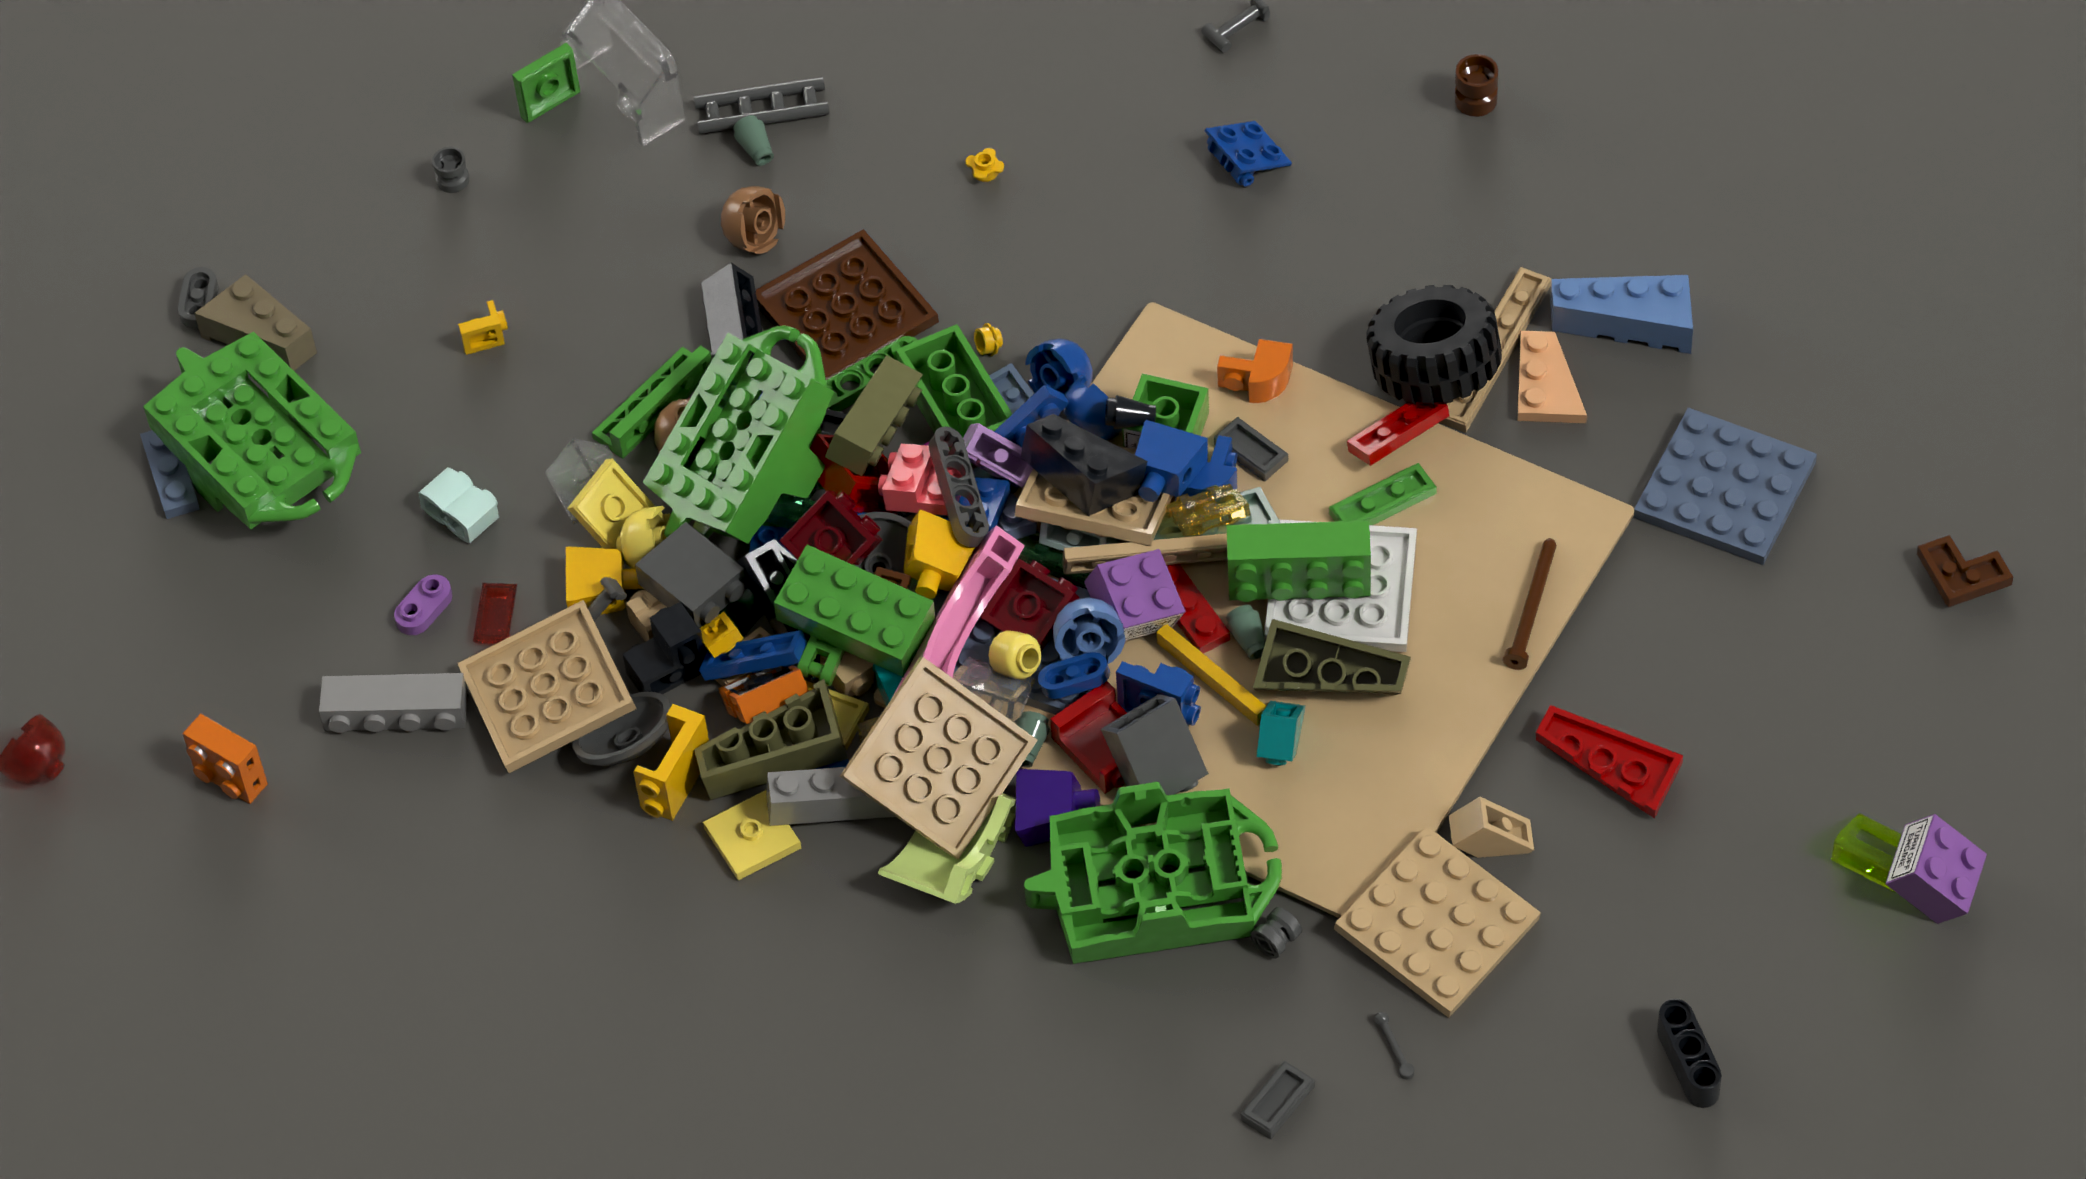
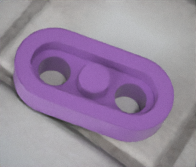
M428 575L422 578L396 607L394 617L397 628L406 635L423 633L451 602L452 590L449 581L441 575ZM411 611L416 612L415 614L408 615V613Z

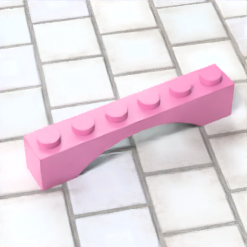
M997 525L987 533L982 543L975 547L962 573L950 590L895 693L919 657L926 658L953 678L957 660L968 636L989 601L1011 572L1025 546Z

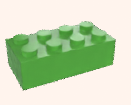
M958 324L896 349L897 361L923 374L918 384V388L922 389V393L916 404L934 433L940 427L946 426L957 430L963 438L969 426L976 423L995 431L1012 415V412Z
M1369 520L1227 525L1229 601L1240 600L1250 602L1262 599L1284 601L1294 598L1319 600L1326 597L1358 598L1361 596H1371Z
M808 544L805 546L774 601L776 620L797 630H802L806 634L902 677L905 675L935 620L933 600Z

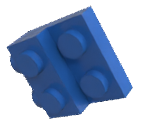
M1121 662L1116 671L1118 704L1127 713L1160 694L1176 698L1187 726H1194L1201 712V706L1195 704L1200 693V686L1194 684L1193 675L1188 674L1182 668L1170 667L1162 663L1154 674L1143 666H1133L1126 662Z

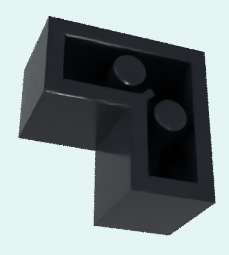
M681 602L671 607H665L650 617L653 638L644 643H638L623 653L626 674L638 691L657 692L660 694H664L701 675L699 669L705 658L701 630Z

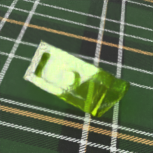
M1859 813L1840 831L1834 840L1831 860L1895 892L1885 884L1894 857L1856 838V835L1861 829L1897 848L1902 834Z

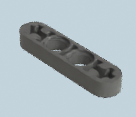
M946 426L940 427L936 430L928 445L952 531L960 544L966 547H977L987 535L989 524L964 439L957 430ZM952 467L957 469L961 473L962 477L957 478L952 476L948 472L947 468ZM955 496L965 497L969 501L970 506L961 505Z

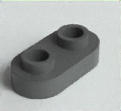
M197 267L190 270L184 276L178 312L182 323L187 327L198 328L194 313L218 294L219 286L216 275L209 268Z

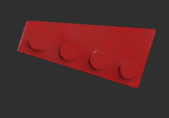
M1552 705L1549 706L1536 731V741L1654 819L1683 764V755Z

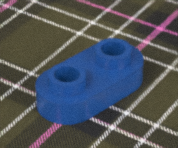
M1089 652L1045 666L1038 675V682L1042 693L1046 697L1059 699L1103 685L1109 679L1110 669L1106 658L1102 654Z

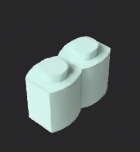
M447 467L418 492L422 509L433 519L446 525L452 533L467 543H471L499 518L498 502L494 495L486 489L481 490L473 486L471 479L462 471L457 472Z

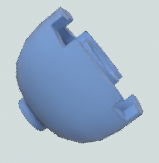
M1086 597L1068 603L1059 612L1053 625L1054 645L1061 660L1089 652H1096L1102 654L1109 664L1122 652L1126 641L1123 623L1111 605L1100 599Z

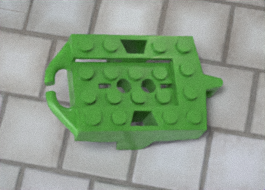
M786 325L770 328L742 340L727 333L643 481L650 490L673 509L664 531L666 537L685 522L689 523L691 520H694L693 528L707 539L713 532L749 544L754 534L767 520L782 493L802 498L809 497L825 468V464L809 449V444L820 427L829 402L835 393L827 388L818 344L809 335L804 333L800 335L798 329ZM784 339L791 342L797 341V345L805 350L806 360L800 369L796 370L771 357V350L778 341ZM754 353V356L748 364L751 354Z
M254 331L205 358L185 347L179 348L176 351V357L182 374L146 403L143 408L149 427L186 466L196 491L217 512L223 509L224 504L251 530L261 522L294 521L315 514L321 510L315 499H311L302 505H291L333 476L332 484L323 491L326 500L331 503L344 492L349 483L356 456L361 454L356 431ZM248 374L268 393V397L248 378ZM302 430L313 437L326 450L327 455Z
M1159 782L1118 788L1112 804L1083 808L1050 816L1051 870L1025 880L1026 905L1029 908L1053 909L1057 911L1073 964L1251 937L1255 924L1279 887L1282 879V863L1278 858L1268 860L1266 862V879L1258 885L1247 883L1239 836L1245 832L1257 835L1263 843L1265 852L1277 851L1278 843L1273 830L1267 823L1234 798L1230 793V788L1166 795ZM1157 822V824H1155V825H1148V826L1135 827V828H1132V827H1131V826H1135V825H1141V824H1148V823ZM1166 865H1173L1178 868L1172 873H1166L1161 870ZM1202 866L1206 868V871L1189 873V868ZM1129 871H1138L1142 874L1135 879L1125 876ZM1115 880L1116 883L1115 885L1098 887V882ZM1243 898L1242 902H1235L1190 910H1182L1180 908L1185 906ZM1138 914L1137 918L1103 923V919Z

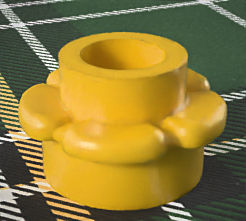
M985 323L982 328H977L974 332V342L979 354L994 356L998 353L999 348L1003 345L1002 334L998 328L991 327L990 323Z

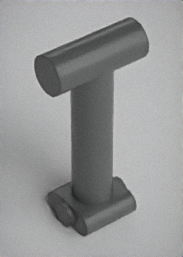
M1251 0V7L1219 29H1216L1211 23H1207L1203 26L1201 32L1221 52L1225 53L1232 46V43L1227 39L1259 16L1264 21L1269 19V6L1262 0Z
M611 577L601 579L600 583L604 590L588 607L594 622L614 599L624 600L627 597V594L617 580Z

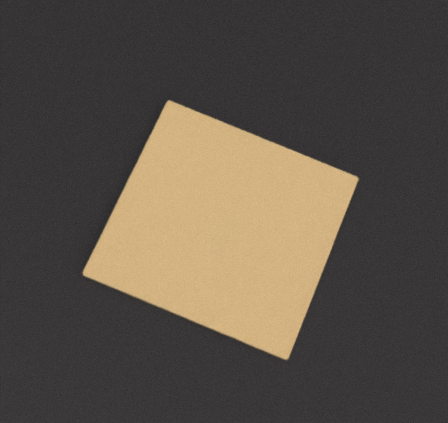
M1151 302L1145 306L1092 384L1094 383L1109 398H1115L1116 395L1129 399H1133L1142 373L1208 388L1209 415L1201 436L1208 438L1207 462H1210L1215 448L1214 437L1236 417H1239L1288 453V462L1267 481H1263L1237 461L1238 488L1236 493L1261 487L1280 520L1335 522L1329 514L1330 506L1414 464L1419 463L1437 486V494L1373 525L1417 528L1407 651L1396 652L1411 657L1402 693L1254 690L1253 685L1261 658L1249 659L1248 654L1245 653L1231 633L1230 641L1204 653L1205 656L1266 706L1270 701L1305 705L1297 754L1292 762L1287 761L1286 765H1273L1266 763L1265 758L1257 757L1260 725H1255L1157 644V633L1126 640L1122 652L1113 662L1108 664L1110 676L1107 681L1115 688L1117 703L1116 671L1122 661L1133 666H1143L1154 674L1162 663L1170 667L1182 668L1188 674L1193 675L1194 684L1200 686V693L1195 704L1201 706V712L1194 726L1189 725L1188 728L1209 774L1199 779L1198 785L1193 789L1176 794L1230 788V793L1234 798L1267 823L1273 830L1278 843L1277 851L1265 852L1263 843L1257 835L1249 832L1241 834L1239 839L1246 875L1263 882L1267 876L1266 862L1270 859L1278 858L1282 863V879L1277 890L1340 918L1426 825L1436 833L1438 832L1634 516V508L1629 504L1439 423L1370 466L1348 452L1347 440L1400 408L1399 406L1293 362L1288 385L1279 396L1267 402L1249 403V391H1233L1218 387L1217 365L1220 355L1254 360L1257 346ZM1122 432L1113 439L1108 440V442L1123 447ZM1025 485L1023 488H1018L1014 493L1017 499H1019ZM1173 496L1166 513L1185 507L1175 505V496ZM1037 522L1036 534L1017 539L1025 545L1018 558L1029 565L1032 560H1035L1050 570L1048 574L1050 578L1059 580L1062 577L1075 586L1087 589L1084 581L1091 572L1063 574V551L1039 543L1041 522ZM1552 538L1555 540L1557 547L1525 651L1529 655L1528 664L1522 670L1511 669L1503 663V656L1505 650L1513 645L1542 544L1546 539ZM1119 539V543L1129 542V541H1125V540H1120V539ZM1228 560L1180 564L1225 626L1228 623L1226 616L1230 611L1242 605H1251L1253 610L1259 612L1263 632L1265 633L1268 599L1250 602L1240 600L1229 601ZM1175 624L1173 629L1189 641L1179 626ZM960 683L1014 723L1024 711L1037 712L1049 719L1048 726L1050 732L1034 760L1033 766H1020L1019 769L1070 771L1081 785V790H1098L1100 806L1113 803L1118 788L1115 787L1104 794L1051 738L1050 718L1055 716V714ZM877 689L874 693V701L877 705L886 708L879 689ZM1157 822L1141 824L1139 826L1155 825Z

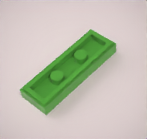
M1417 463L1330 506L1329 514L1335 522L1369 520V525H1375L1437 494V486L1421 465Z

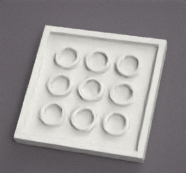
M1279 519L1280 523H1305V522H1311V521H1295V520H1280V519ZM1369 525L1371 596H1361L1358 598L1326 597L1319 600L1311 598H1294L1284 601L1268 599L1265 639L1268 635L1271 620L1275 619L1388 651L1406 652L1417 528Z

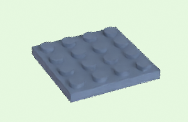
M1687 408L1634 508L1633 518L1764 565L1816 463L1817 454L1700 411Z

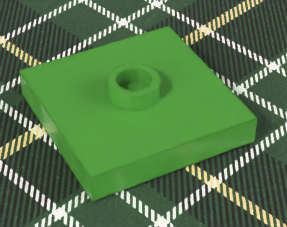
M567 42L512 74L520 117L526 123L531 122L581 92L573 49Z

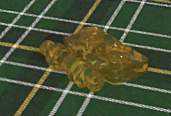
M1230 483L1220 487L1216 484L1206 487L1205 492L1190 497L1188 494L1176 497L1175 502L1169 503L1166 506L1168 518L1173 517V522L1185 537L1203 534L1208 529L1223 524H1234L1239 519L1251 515L1249 503L1237 489H1233Z

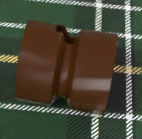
M1473 54L1464 57L1456 65L1455 104L1462 113L1468 116L1479 117L1487 115L1497 105L1499 69L1492 58L1481 54Z

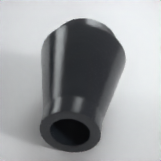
M1116 395L1115 398L1107 397L1105 425L1113 426V429L1143 426L1145 420L1155 422L1156 405H1149Z

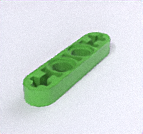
M903 336L826 380L827 388L836 391L827 409L841 412L853 405L874 375L870 369L877 364H881L886 355L897 360L896 349L918 339L911 336ZM847 381H856L860 384L857 389L851 391L842 388V385Z

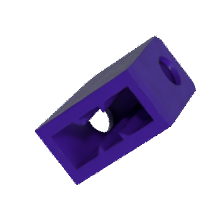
M1018 769L1016 772L1015 831L1025 847L1050 841V816L1100 806L1098 790H1081V785L1070 771Z

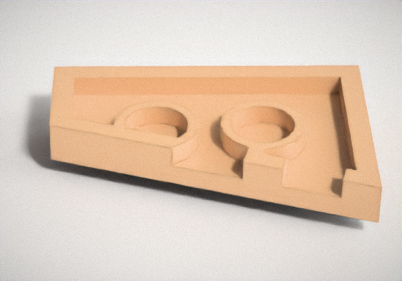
M1521 331L1517 421L1587 423L1586 411L1555 332Z

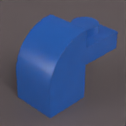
M1218 435L1210 462L1206 463L1181 496L1175 497V505L1189 507L1236 493L1238 488L1237 453L1232 452L1231 437Z

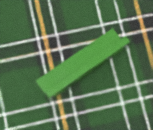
M701 345L693 353L681 347L592 432L593 439L624 459L654 430L659 413L669 403L679 399H686L695 391L712 361L711 352Z

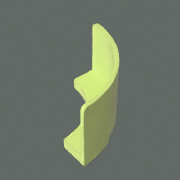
M1005 793L998 796L996 804L959 859L950 856L915 831L900 854L888 865L879 868L878 874L954 904L962 902L972 894L973 888H971L973 881L975 879L983 881L994 864V858L990 857L997 841L1005 843L1016 818V797Z

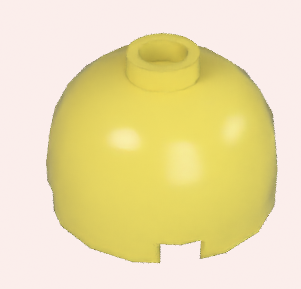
M664 506L649 507L635 511L623 524L620 536L616 540V546L622 552V556L631 568H635V564L667 538L664 531L669 521L670 513H662V510L665 509Z

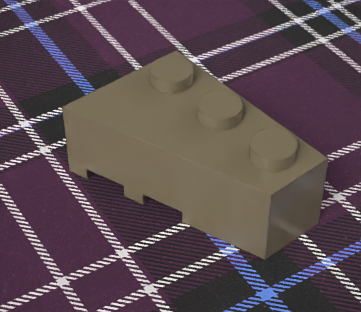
M246 274L194 313L201 338L209 341L213 338L229 345L254 331L294 371L317 354L311 328Z

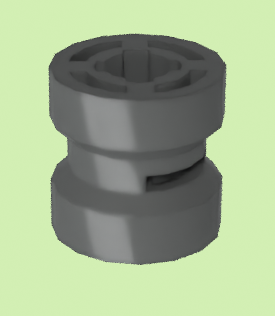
M444 147L438 150L432 158V164L439 189L447 193H457L463 190L469 183V174L463 152L455 147Z
M1276 907L1267 915V922L1259 924L1251 932V939L1261 952L1270 958L1276 959L1285 951L1286 943L1294 941L1302 933V928L1298 920L1290 912L1281 907Z

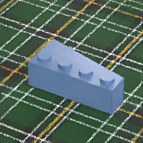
M1688 275L1551 279L1550 308L1552 331L1596 338L1599 334L1611 336L1615 342L1628 343L1629 339L1647 342L1648 347L1662 349L1663 345L1677 347L1679 352L1691 354L1693 322Z

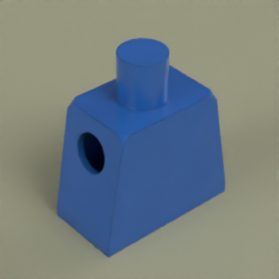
M1145 420L1135 452L1136 456L1148 461L1144 480L1138 490L1139 495L1149 502L1156 501L1160 493H1166L1175 497L1181 496L1208 461V438Z

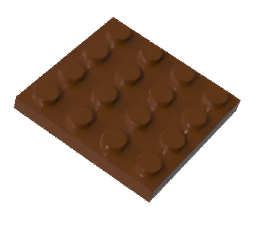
M864 229L756 289L758 307L775 327L786 325L799 330L800 335L803 333L807 334L818 344L826 380L903 336L914 337L939 323L937 312ZM787 340L788 343L793 347V349L805 361V350L797 345V341L791 342Z

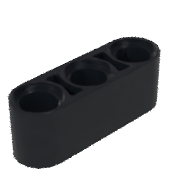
M1670 999L1664 1002L1659 1010L1658 1037L1689 1102L1700 1108L1711 1107L1719 1099L1722 1078L1721 1070L1692 1008L1683 1000ZM1675 1020L1679 1021L1681 1024L1674 1025L1669 1023V1021ZM1684 1051H1691V1052H1694V1053H1696V1054L1690 1056V1055H1685V1054L1682 1053V1052H1684ZM1707 1082L1710 1084V1086L1704 1087L1698 1085L1697 1083Z

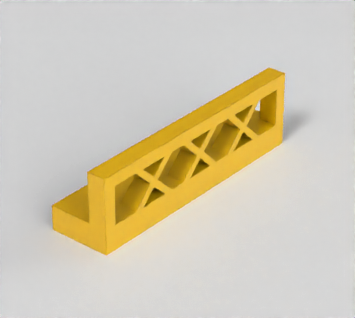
M1168 624L1156 632L1157 644L1255 725H1260L1261 714L1266 708L1264 703Z

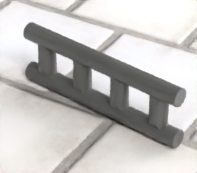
M823 77L694 96L695 109L705 108L707 120L698 121L699 134L733 129L737 121L749 115L756 116L764 124L828 115L827 101L817 103L815 92L825 90ZM803 94L804 105L785 108L783 96ZM770 98L772 110L752 112L751 101ZM738 103L740 115L720 118L718 106Z

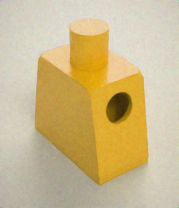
M919 509L908 527L903 571L905 574L911 575L912 578L918 580L915 590L917 594L933 599L936 597L938 588L950 591L962 573L975 547H966L956 540L950 521Z
M566 547L567 608L582 600L589 607L604 590L600 583L604 577H611L617 580L625 593L626 590L643 589L638 584L636 568L625 569L620 550ZM626 598L624 600L614 599L601 615L621 611L626 608Z

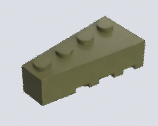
M886 355L834 433L825 457L860 476L865 473L870 465L875 467L883 454V447L890 445L897 428L903 425L910 411L908 407L913 408L922 393V389L918 388V384L923 374Z
M1272 619L1253 689L1402 693L1411 657Z
M824 679L813 684L814 689L801 696L795 694L784 700L785 705L768 714L764 711L754 716V721L741 729L734 727L694 749L701 778L710 800L766 784L767 772L810 770L848 759L833 701Z

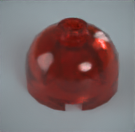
M38 714L25 723L21 728L24 733L17 740L12 738L0 755V772L14 782L27 786L39 784L46 778L51 781L54 780L65 766L61 761L66 750L62 732L42 714Z

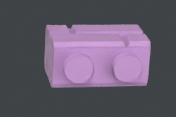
M979 423L971 424L963 437L970 463L996 478L1009 480V484L1014 488H1023L1033 468L1020 457L1022 447Z

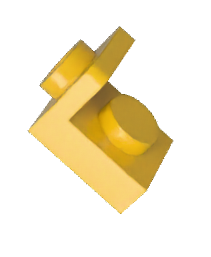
M493 300L487 301L489 316L475 318L458 324L466 355L505 345L502 331L508 330L503 310L496 311Z
M722 612L710 623L699 628L702 633L703 644L714 658L729 652L735 647L737 642L743 639V636L725 612Z

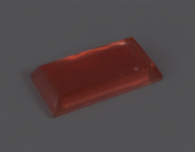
M482 583L473 638L474 643L497 644L509 638L517 584Z

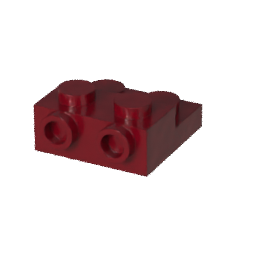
M827 490L779 541L797 559H799L805 546L808 544L855 566L860 565L883 539L877 534L881 528L867 515L861 518L853 510L856 503L849 495L842 490L838 494L835 491Z
M1018 558L1011 572L1002 582L980 618L1001 632L1010 630L1031 635L1038 641L1042 652L1053 635V625L1059 612L1068 603L1080 599L1076 594L1078 588L1060 577L1058 582L1048 576L1050 570L1037 561L1032 560L1029 565Z

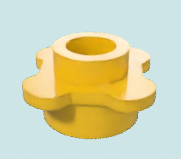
M985 148L982 152L975 156L970 155L965 160L966 166L972 168L974 178L982 182L995 179L998 173L1004 170V163L996 158V152L992 148Z

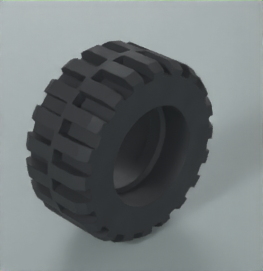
M1428 285L1425 286V289L1416 290L1414 288L1406 291L1405 295H1396L1390 299L1389 304H1383L1377 310L1376 315L1374 314L1370 320L1368 330L1366 331L1372 371L1378 386L1391 397L1397 400L1403 398L1406 403L1416 405V402H1422L1424 405H1434V402L1446 404L1453 402L1455 398L1461 397L1463 399L1470 396L1473 390L1479 391L1486 385L1487 380L1493 378L1502 360L1501 343L1493 307L1476 292L1473 294L1470 289L1464 287L1456 289L1453 285H1443V287Z

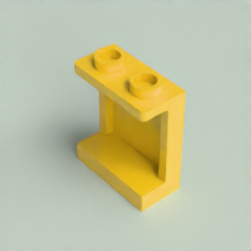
M672 704L666 714L672 745L657 770L652 771L637 765L633 771L641 809L652 817H663L671 821L675 818L700 775L694 749L709 742L705 715Z

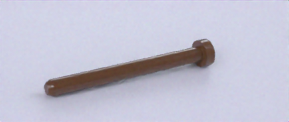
M1552 538L1546 539L1542 544L1513 645L1505 650L1503 656V663L1511 669L1522 670L1528 664L1529 655L1525 651L1557 547L1555 540Z

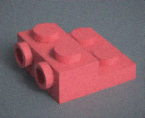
M901 443L898 452H891L889 454L888 475H881L878 483V492L884 498L885 509L887 511L917 513L921 509L931 514L948 516L929 452V446ZM952 467L947 468L948 472L952 476L957 478L962 477L961 473L957 469ZM958 495V496H955V498H956V500H957L958 502H959V499H960V497H961V496H959V495Z

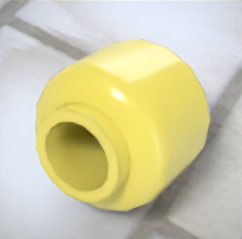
M1006 630L999 633L993 639L989 648V663L992 669L999 675L1014 679H1026L1036 672L1041 663V648L1038 641L1031 635Z

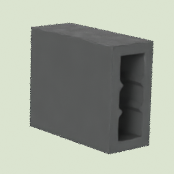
M687 522L682 524L635 564L638 584L666 607H671L681 602L699 628L706 623H710L718 616L722 609L729 603L737 601L747 589L744 568Z
M1158 694L1101 729L1126 786L1159 782L1166 795H1174L1178 792L1193 789L1198 785L1199 779L1209 774L1176 698Z

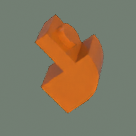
M1259 339L1254 360L1220 355L1217 365L1218 387L1233 391H1249V403H1262L1276 398L1285 390L1290 379L1293 366V344Z

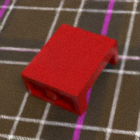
M1108 681L1094 688L1050 718L1051 738L1104 794L1115 787L1120 788L1125 785L1101 731L1103 727L1127 714L1116 702L1115 688Z

